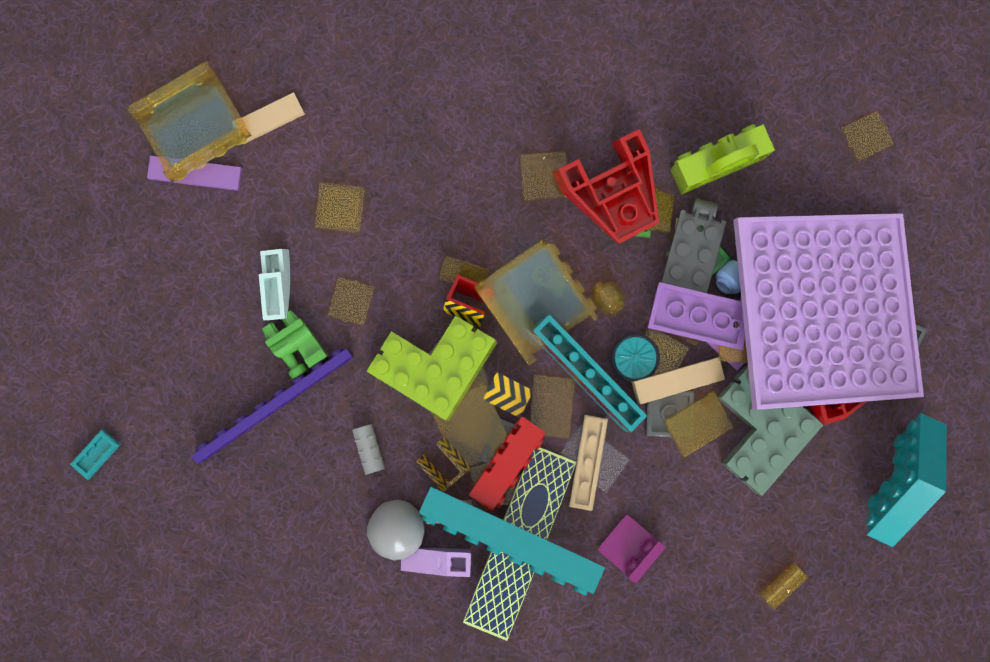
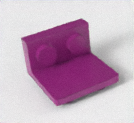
M626 514L600 544L598 551L636 584L666 547Z

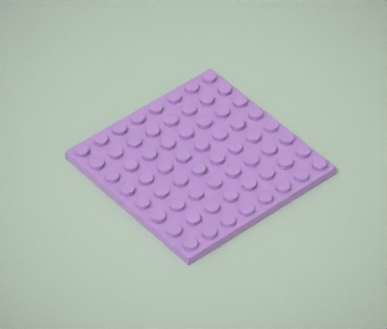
M903 214L741 217L734 219L752 410L924 397Z

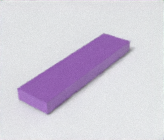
M150 156L147 178L149 180L239 191L242 168Z

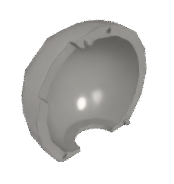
M399 499L381 504L373 513L367 526V537L372 549L380 556L394 561L406 559L413 553H416L422 544L424 536V524L418 510L409 502Z

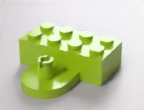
M753 124L742 129V132L737 136H734L732 133L719 139L718 143L714 146L711 142L700 147L699 151L693 155L691 152L680 155L670 171L682 195L764 160L775 149L764 124L758 127Z

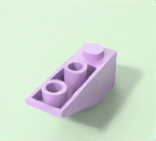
M419 547L416 553H413L406 559H401V571L441 576L470 577L471 549Z

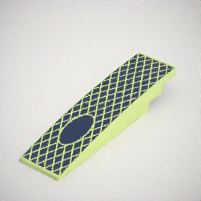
M539 447L538 450L534 449L530 455L532 457L530 463L523 469L503 520L547 540L576 462ZM490 552L463 623L507 641L534 572L529 570L531 565L522 562L520 566L509 561L510 555L500 552L499 555Z

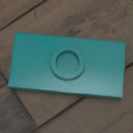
M101 429L70 465L85 479L89 480L121 444L105 429Z

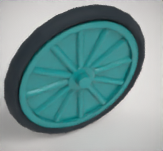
M629 334L620 338L614 345L611 353V363L614 371L620 378L629 382L652 376L660 362V354L656 344L649 337L642 334Z

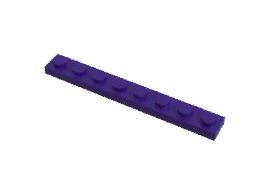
M342 348L336 350L330 355L331 360L325 364L322 361L311 368L312 373L306 377L301 375L294 379L292 387L287 390L282 388L272 395L274 399L269 403L261 402L253 408L255 411L248 417L245 414L235 420V426L230 430L224 428L215 434L217 439L211 443L206 441L195 448L197 452L192 455L196 464L202 463L348 362L354 357L350 350L345 349L343 351Z

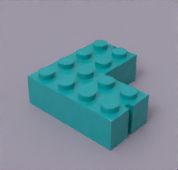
M920 413L915 420H911L908 423L906 431L896 437L893 444L895 455L892 461L894 463L892 477L888 481H884L876 495H871L867 502V507L869 508V514L866 518V524L868 525L867 536L894 547L946 492V424Z

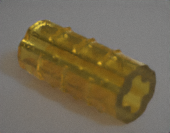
M792 562L759 595L770 608L775 610L808 577Z

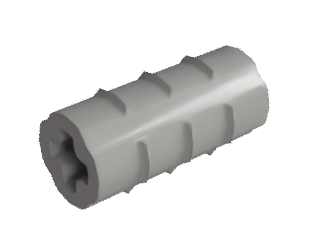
M372 424L352 430L365 475L385 469Z

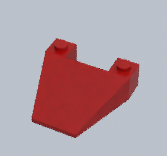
M640 129L611 142L621 164L591 179H588L579 159L552 172L562 194L618 244L659 224L650 150Z

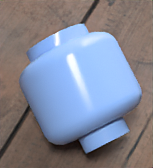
M728 261L716 274V285L725 294H738L741 291L738 261Z

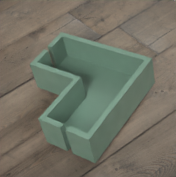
M746 363L733 378L736 382H730L717 397L719 401L751 428L723 460L722 464L735 476L742 478L741 481L752 491L763 496L823 425L802 406L752 410L748 363Z

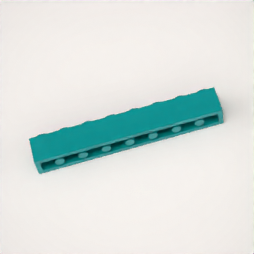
M430 487L419 511V514L423 515L421 520L435 525L437 521L445 525L443 530L453 535H456L457 532L465 534L464 540L478 545L480 541L488 545L486 550L496 555H499L500 552L510 555L509 561L520 566L522 562L531 565L529 570L543 576L544 572L553 575L551 580L563 586L568 582L574 585V591L585 596L587 592L594 594L605 567L432 487Z

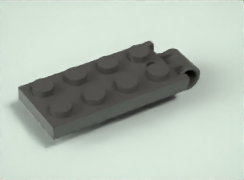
M695 197L690 214L681 209L661 283L707 293L726 221L721 220L719 222L714 220L718 203ZM698 226H702V232L697 230Z

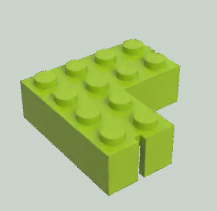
M455 316L431 355L391 331L380 349L384 353L376 355L367 372L442 419L450 421L498 342Z

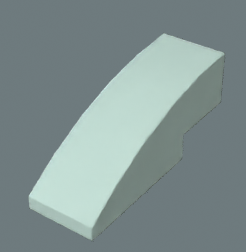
M289 249L260 251L262 274H259L263 321L286 319L290 296Z

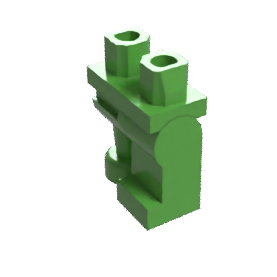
M290 310L287 313V318L282 319L287 326L286 328L279 331L275 323L272 322L262 330L267 338L265 343L275 356L282 358L291 369L288 374L294 380L308 371L303 363L298 364L293 355L294 352L299 350L309 368L325 360L329 355L305 321L298 318Z

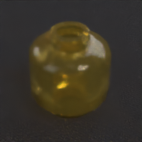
M601 281L592 289L594 293L591 301L605 315L617 314L626 304L624 302L625 293L613 281L605 283Z

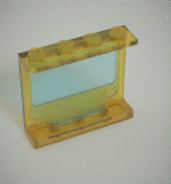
M207 61L127 107L130 115L139 123L164 168L163 174L172 183L184 179L189 172L204 167L208 161L215 157L223 156L228 149L235 145L243 144L247 138L252 136L219 78Z
M542 239L474 286L528 365L536 361L533 354L543 348L528 332L544 316L550 314L566 332L589 316L594 321L598 319L594 312L597 307L590 298L585 299L582 294L585 289L579 280L573 281L571 278L572 269L566 261H560L558 255L561 253L553 242L549 244L545 239Z

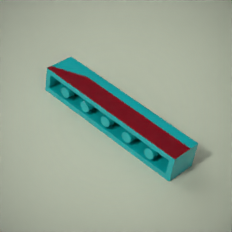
M550 314L544 316L528 332L623 431L632 432L647 417L638 405Z

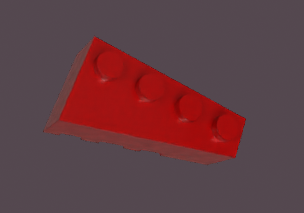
M520 416L469 492V496L491 511L495 507L499 509L506 499L504 493L508 487L511 489L514 487L519 479L517 474L521 468L525 469L532 459L530 455L534 449L538 450L545 440L543 436L546 432Z

